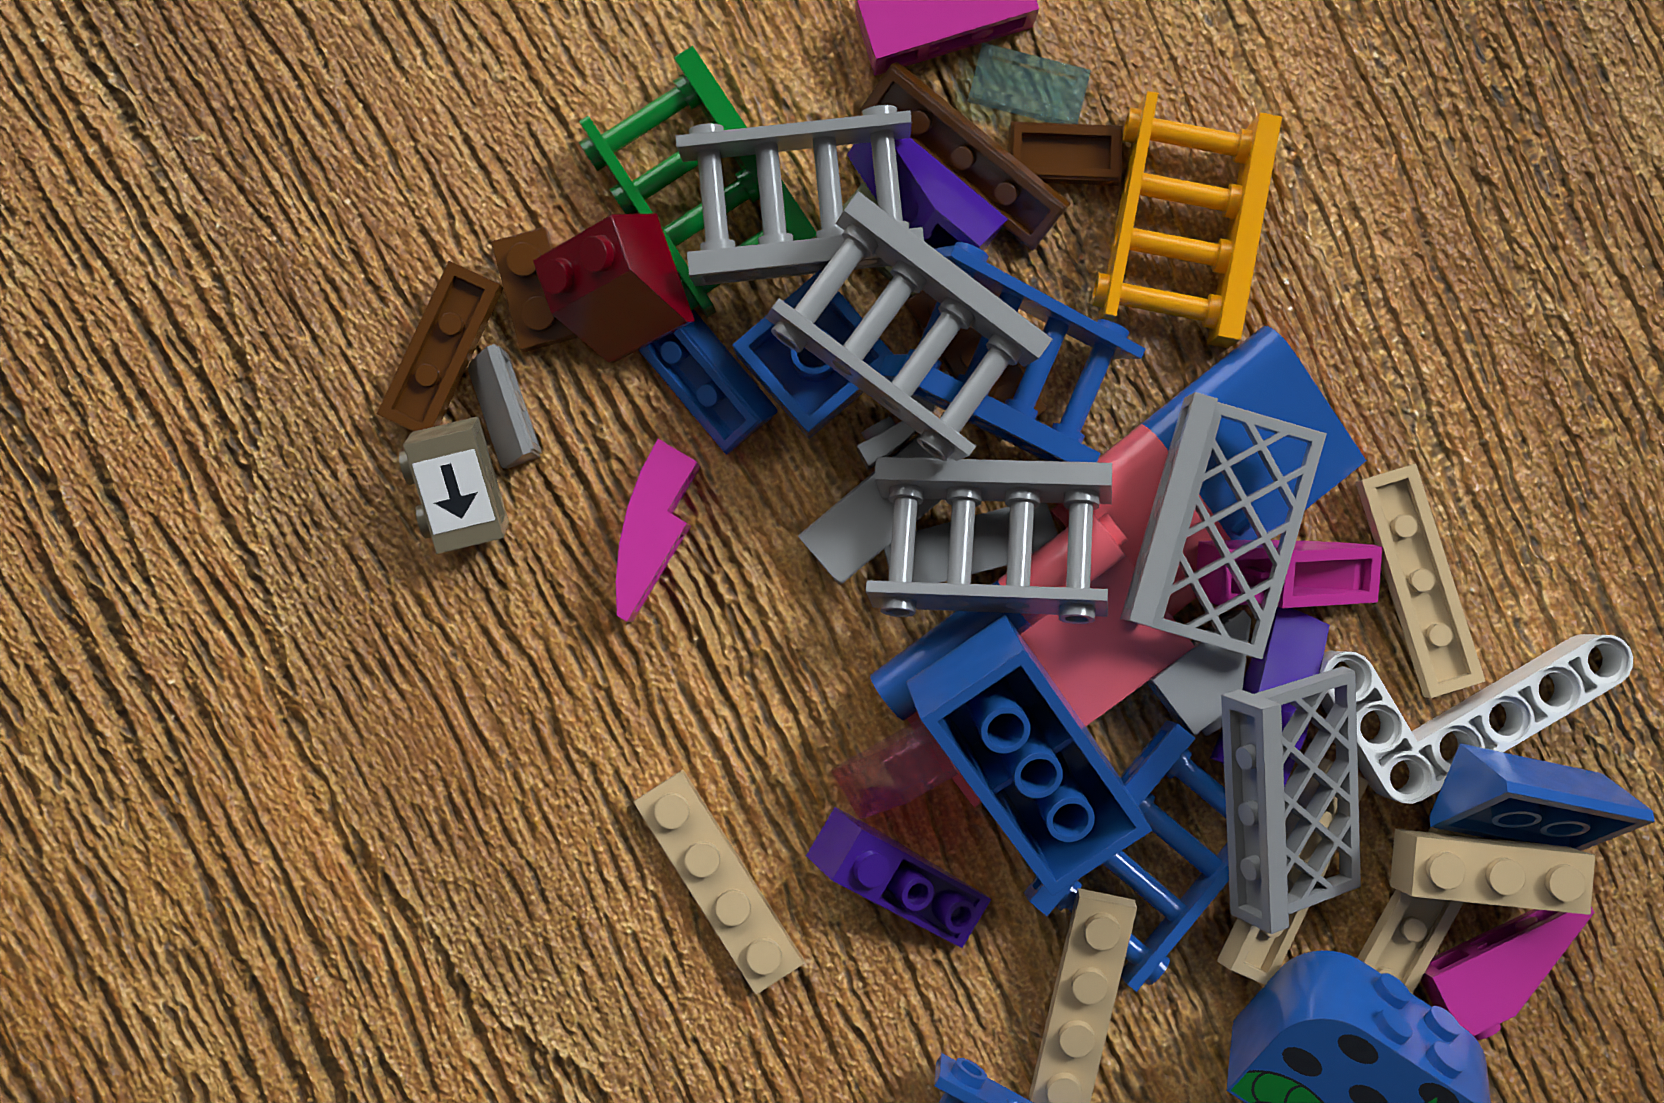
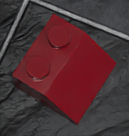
M657 213L611 214L533 260L551 314L608 363L616 362L695 321Z

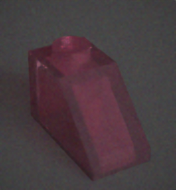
M918 719L834 767L831 772L858 818L863 819L910 802L957 775L958 769L921 719Z

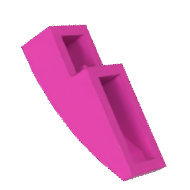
M657 439L640 471L627 507L619 542L616 572L617 616L626 622H633L691 528V525L674 516L673 513L701 466L695 460L660 439Z
M1213 540L1199 541L1197 570L1221 558ZM1224 540L1230 552L1252 541ZM1271 540L1277 550L1280 540ZM1296 540L1277 606L1280 608L1378 602L1383 547L1373 544ZM1262 544L1234 559L1250 588L1269 578L1273 564ZM1226 564L1198 579L1210 603L1219 606L1241 594ZM1265 590L1255 595L1258 604H1262ZM1244 601V602H1242V603H1240V604H1238V605H1248V604H1247L1246 601Z

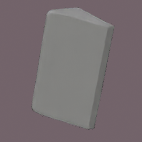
M495 344L487 346L470 361L468 372L499 464L502 468L508 469L540 458L542 452L509 354Z

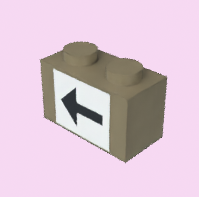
M479 417L412 432L403 444L405 451L399 452V462L406 483L408 485H416L421 505L416 506L418 526L425 539L432 537L436 554L504 538L509 520Z

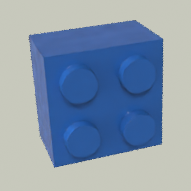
M819 270L787 297L784 302L795 309L822 271ZM838 291L814 325L843 346L863 318ZM765 316L732 344L736 356L804 435L810 439L864 392L805 347L801 352H796L783 344L771 332L774 324L767 320ZM878 338L862 361L879 372L885 356L894 354Z

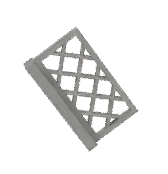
M1194 392L1184 398L1120 619L1262 659L1327 433L1217 402L1218 398ZM1221 418L1241 423L1254 446L1226 460L1215 440ZM1257 428L1275 434L1263 440ZM1285 436L1308 443L1301 467L1285 476L1281 474L1266 447ZM1258 452L1274 482L1246 496L1230 466ZM1212 454L1217 466L1206 471L1210 455ZM1222 472L1237 502L1210 516L1199 497L1203 481ZM1298 477L1294 492L1292 493L1287 482ZM1278 488L1289 510L1285 523L1266 532L1251 502ZM1242 508L1257 538L1230 552L1214 523ZM1194 510H1196L1201 522L1190 527ZM1206 528L1221 558L1193 572L1183 554L1187 537ZM1281 534L1279 545L1276 550L1271 539ZM1262 544L1273 564L1267 580L1250 588L1234 559ZM1226 564L1241 594L1213 608L1198 579ZM1178 566H1180L1185 578L1174 583ZM1190 584L1205 614L1187 624L1164 619L1170 594ZM1265 590L1260 607L1255 595ZM1246 601L1257 620L1251 642L1246 643L1230 638L1218 615ZM1210 620L1217 634L1198 629L1197 627Z
M1343 666L1255 694L1241 689L1221 694L1230 910L1232 915L1269 934L1289 928V914L1361 887L1355 670ZM1334 688L1335 704L1326 719H1324L1316 710L1328 690ZM1290 703L1296 710L1282 732L1281 705ZM1310 721L1319 731L1303 755L1294 746ZM1334 742L1336 744V759L1328 773L1325 774L1318 768V765L1331 743ZM1289 756L1298 765L1284 787L1283 764ZM1313 777L1320 783V786L1307 808L1304 809L1296 801L1310 778ZM1335 796L1338 800V812L1327 829L1319 821ZM1290 811H1292L1300 819L1286 841L1285 820ZM1315 831L1322 839L1306 864L1298 856L1312 832ZM1335 850H1338L1340 874L1325 879L1321 874ZM1294 865L1302 873L1290 893H1288L1287 874Z

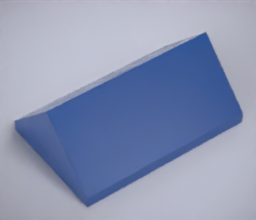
M1461 743L1429 816L1430 827L1491 839L1567 846L1580 851L1655 822L1653 810L1603 773Z

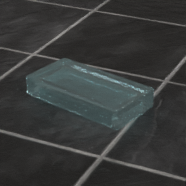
M982 43L968 102L1049 123L1078 124L1091 70Z

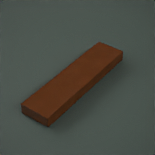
M898 61L890 65L860 108L863 111L873 106L892 105L897 107V112L910 111L912 122L910 138L1008 219L1003 227L1032 251L1040 244L1071 205L1064 197Z

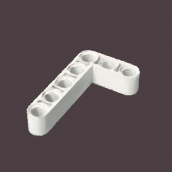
M1579 634L1570 637L1413 731L1410 730L1374 667L1365 656L1356 652H1324L1320 673L1332 670L1341 661L1345 662L1350 669L1355 670L1358 767L1365 779L1369 781V786L1377 794L1401 803L1413 804L1441 790L1455 757L1454 755L1450 760L1445 761L1441 756L1440 742L1447 733L1452 732L1456 736L1458 748L1461 743L1505 752L1622 683L1629 676L1633 668V655L1625 641L1614 635ZM1596 646L1601 651L1603 660L1600 670L1594 674L1588 664V655L1591 649ZM1548 674L1554 683V694L1545 703L1540 698L1538 691L1541 679ZM1334 688L1328 690L1321 702L1327 715L1335 704ZM1500 703L1505 709L1506 721L1504 726L1495 732L1491 728L1489 714L1492 708ZM1374 711L1379 716L1381 722L1380 730L1377 736L1367 741L1360 731V723L1368 712ZM1404 760L1410 771L1409 779L1402 788L1395 790L1390 781V772L1394 765Z

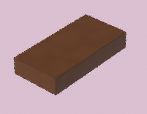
M1011 122L1009 126L1008 152L1045 183L1118 186L1121 182L1123 126Z

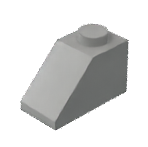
M1231 610L1220 619L1230 638L1248 643L1251 618L1245 610ZM1213 626L1205 630L1217 634ZM1192 640L1194 648L1146 683L1180 726L1192 735L1202 731L1205 736H1208L1222 727L1221 694L1238 689L1242 690L1247 655Z

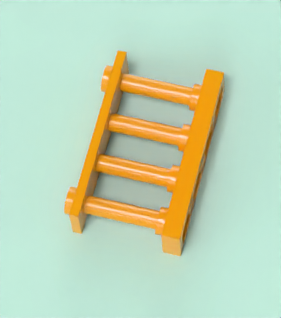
M1147 91L1138 109L1129 108L1125 120L1122 141L1131 143L1107 273L1098 272L1091 306L1100 307L1098 319L1113 321L1117 316L1119 305L1202 321V327L1210 328L1207 345L1229 349L1239 342L1242 337L1282 116L1260 112L1247 129L1241 128L1237 134L1154 118L1159 93ZM1149 141L1232 156V161L1240 164L1237 184L1230 183L1227 189L1144 173ZM1139 195L1222 211V217L1230 218L1226 239L1220 238L1218 243L1133 228ZM1129 250L1212 266V272L1220 273L1216 295L1209 294L1206 299L1123 283Z

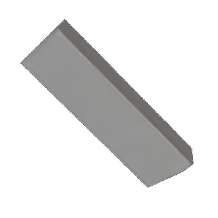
M921 434L915 436L892 456L897 458H937L917 442ZM874 471L800 533L798 537L840 585L891 543L894 503L890 502L889 498H881L875 482ZM923 499V503L917 505L916 521L941 500Z
M1040 502V506L1034 508L1032 554L1058 535L1047 503ZM1010 507L975 515L971 574L1007 565ZM951 522L915 531L912 582L941 583L947 581ZM891 543L884 548L888 567L890 566Z

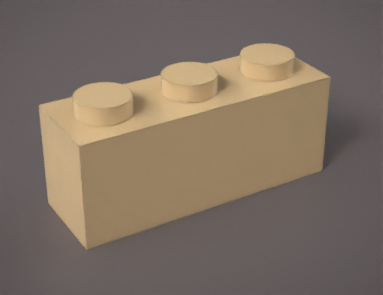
M1395 829L1390 886L1413 897L1590 915L1595 855L1567 846Z

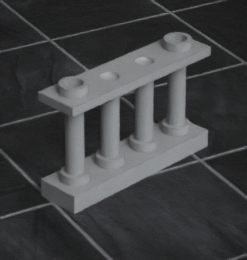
M878 105L864 109L862 111L863 116L724 130V127L720 124H701L691 127L689 134L675 135L676 147L682 162L698 160L706 242L700 244V251L687 252L689 276L694 286L815 274L819 270L823 271L845 241L842 237L844 230L835 224L843 212L836 147L839 145L871 142L877 204L886 213L909 229V222L902 219L894 140L910 138L911 112H897V107ZM813 148L822 230L816 232V238L793 241V235L786 231L779 152ZM755 154L764 236L758 238L759 244L735 247V241L730 240L728 236L721 158ZM923 227L909 229L924 241ZM873 253L870 257L864 255L854 270L890 265Z
M858 191L835 223L844 230L842 233V237L845 240L795 309L779 298L767 314L766 319L774 324L771 332L783 344L796 352H801L805 347L921 434L917 442L930 454L943 461H947L949 457L955 461L970 456L976 446L959 434V432L1008 364L1016 365L1018 362L1023 367L1040 358L1053 339ZM874 253L893 267L890 271L893 278L842 346L814 325V323L863 256L870 257ZM923 290L941 304L938 307L941 315L894 380L890 382L862 360L911 293H920ZM971 326L989 340L986 343L989 351L939 419L911 396L960 328L968 329Z
M876 457L875 482L881 498H889V501L894 503L889 579L888 581L867 580L866 593L873 608H880L881 613L895 617L913 616L916 614V609L1059 615L1060 621L1072 624L1092 623L1095 621V616L1108 617V589L1090 588L1093 510L1099 508V504L1112 505V463L961 459L958 461L947 459V461H943L937 458ZM923 499L946 500L948 504L952 505L947 583L912 582L917 505L922 504ZM981 501H1005V505L1010 507L1006 585L971 584L975 507L981 505ZM1040 502L1064 503V507L1069 509L1066 587L1030 586L1034 508L1039 507Z

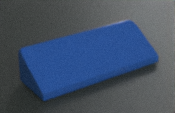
M693 309L691 310L695 320L693 323L655 341L639 351L727 455L768 422L778 410Z

